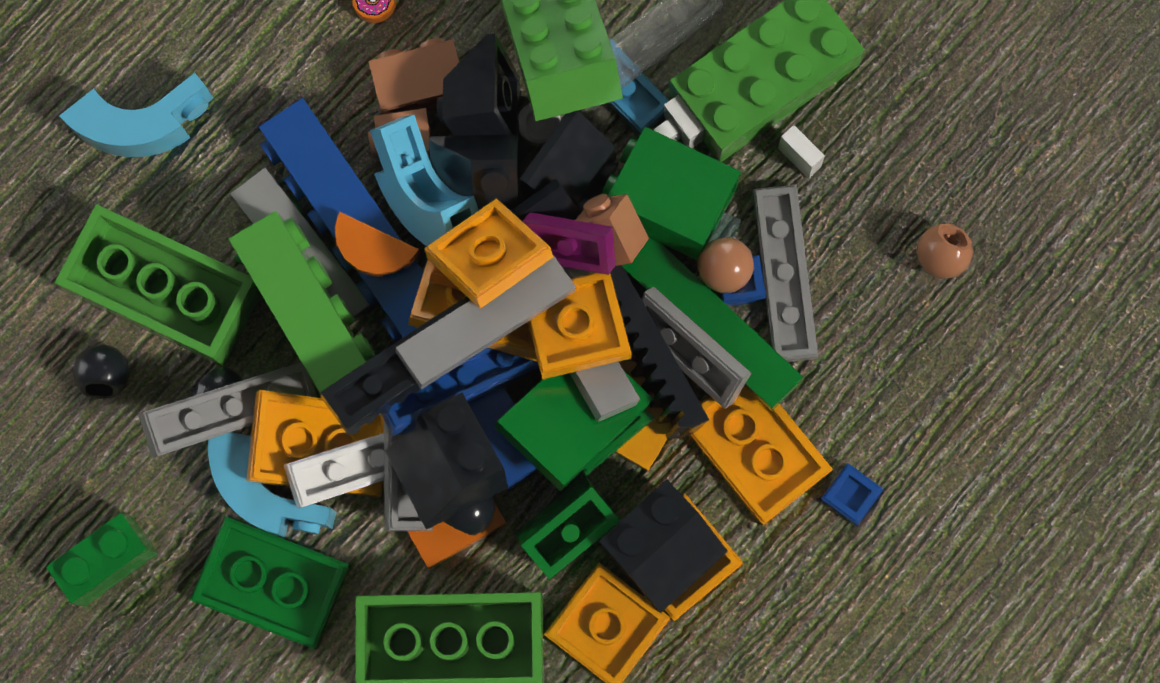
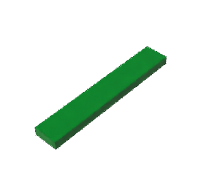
M649 238L634 261L630 264L622 265L627 275L644 291L655 287L749 370L751 375L744 386L769 410L773 411L803 381V376L661 243Z

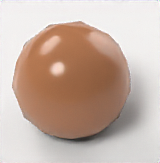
M938 224L929 227L920 237L916 249L919 264L926 273L937 279L960 276L969 267L974 253L971 239L966 232L953 224Z
M732 237L717 238L705 245L698 258V270L701 280L710 289L720 293L736 292L743 288L750 280L754 271L751 251L743 242Z

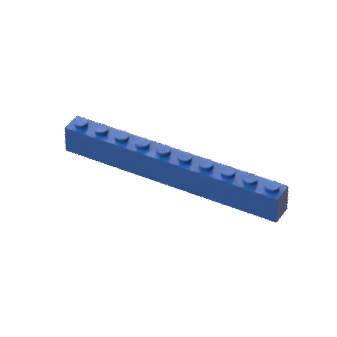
M303 98L259 126L266 138L265 141L260 143V146L274 166L282 162L290 175L285 177L284 181L298 201L306 197L314 210L309 212L308 216L322 236L330 232L336 240L335 225L340 211L401 240ZM338 246L332 248L333 253L344 269L347 271L352 268L344 259ZM416 261L406 269L403 268L394 274L383 275V277H374L357 271L362 278V281L356 284L357 288L370 306L377 302L380 304L387 315L380 321L394 342L417 329V327L408 325L424 273ZM504 388L468 403L504 467L508 492L539 472L495 428L497 421L515 405Z

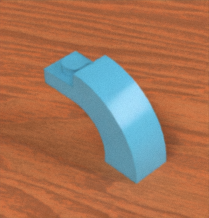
M194 73L161 100L143 109L126 110L117 108L103 100L92 89L59 115V117L78 137L98 150L122 157H147L169 151L190 139V136L181 124L186 120L191 121L201 116L208 108V102L213 99V96Z
M415 115L403 116L370 130L383 168L382 171L375 173L378 185L396 217L420 242L426 246L430 245L479 211L474 196H462L453 192L438 177L429 160Z
M230 432L208 440V459L215 485L226 503L245 521L265 532L283 538L286 536L289 521L294 522L293 530L319 535L320 527L333 529L336 511L332 508L311 504L297 509L294 500L273 494L264 483L246 481L251 436Z

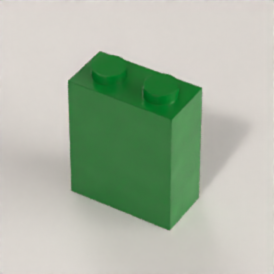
M644 127L638 140L631 138L627 143L620 160L625 165L619 176L611 174L602 194H606L608 197L627 194L650 239L698 261L705 245L710 242L737 189L741 171Z

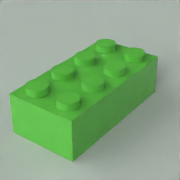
M500 0L535 121L623 99L616 58L595 0Z
M784 0L669 81L668 96L671 99L677 95L680 96L703 127L704 144L716 160L723 162L860 65L865 49L827 0Z
M98 204L95 205L55 281V284L68 294L222 367L225 366L261 296L251 276Z
M274 211L229 238V241L319 392H322L376 356L367 339L361 333L355 336L349 327L356 321L343 299H340L338 294L333 297L329 294L326 288L333 285V282L321 262H318L315 256L307 257L304 250L311 247V245L292 217L284 220L277 211Z
M541 592L356 596V683H544L543 595Z

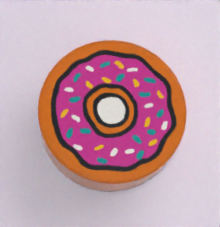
M352 0L358 17L368 23H381L387 20L396 8V0Z

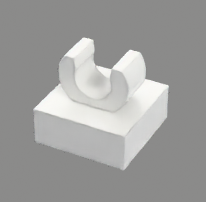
M677 95L664 104V117L666 121L657 126L654 131L675 141L681 139L690 148H694L703 141L704 129L680 96Z

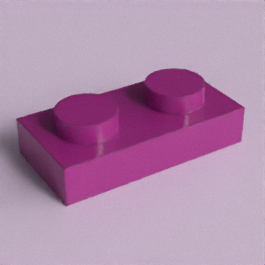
M531 212L522 221L551 247L552 254L561 266L607 275L616 266L613 227Z

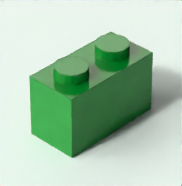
M583 476L517 530L515 535L521 547L550 580L618 524L620 520L588 479Z
M120 513L50 563L46 568L71 604L86 607L159 553L136 520L131 516Z

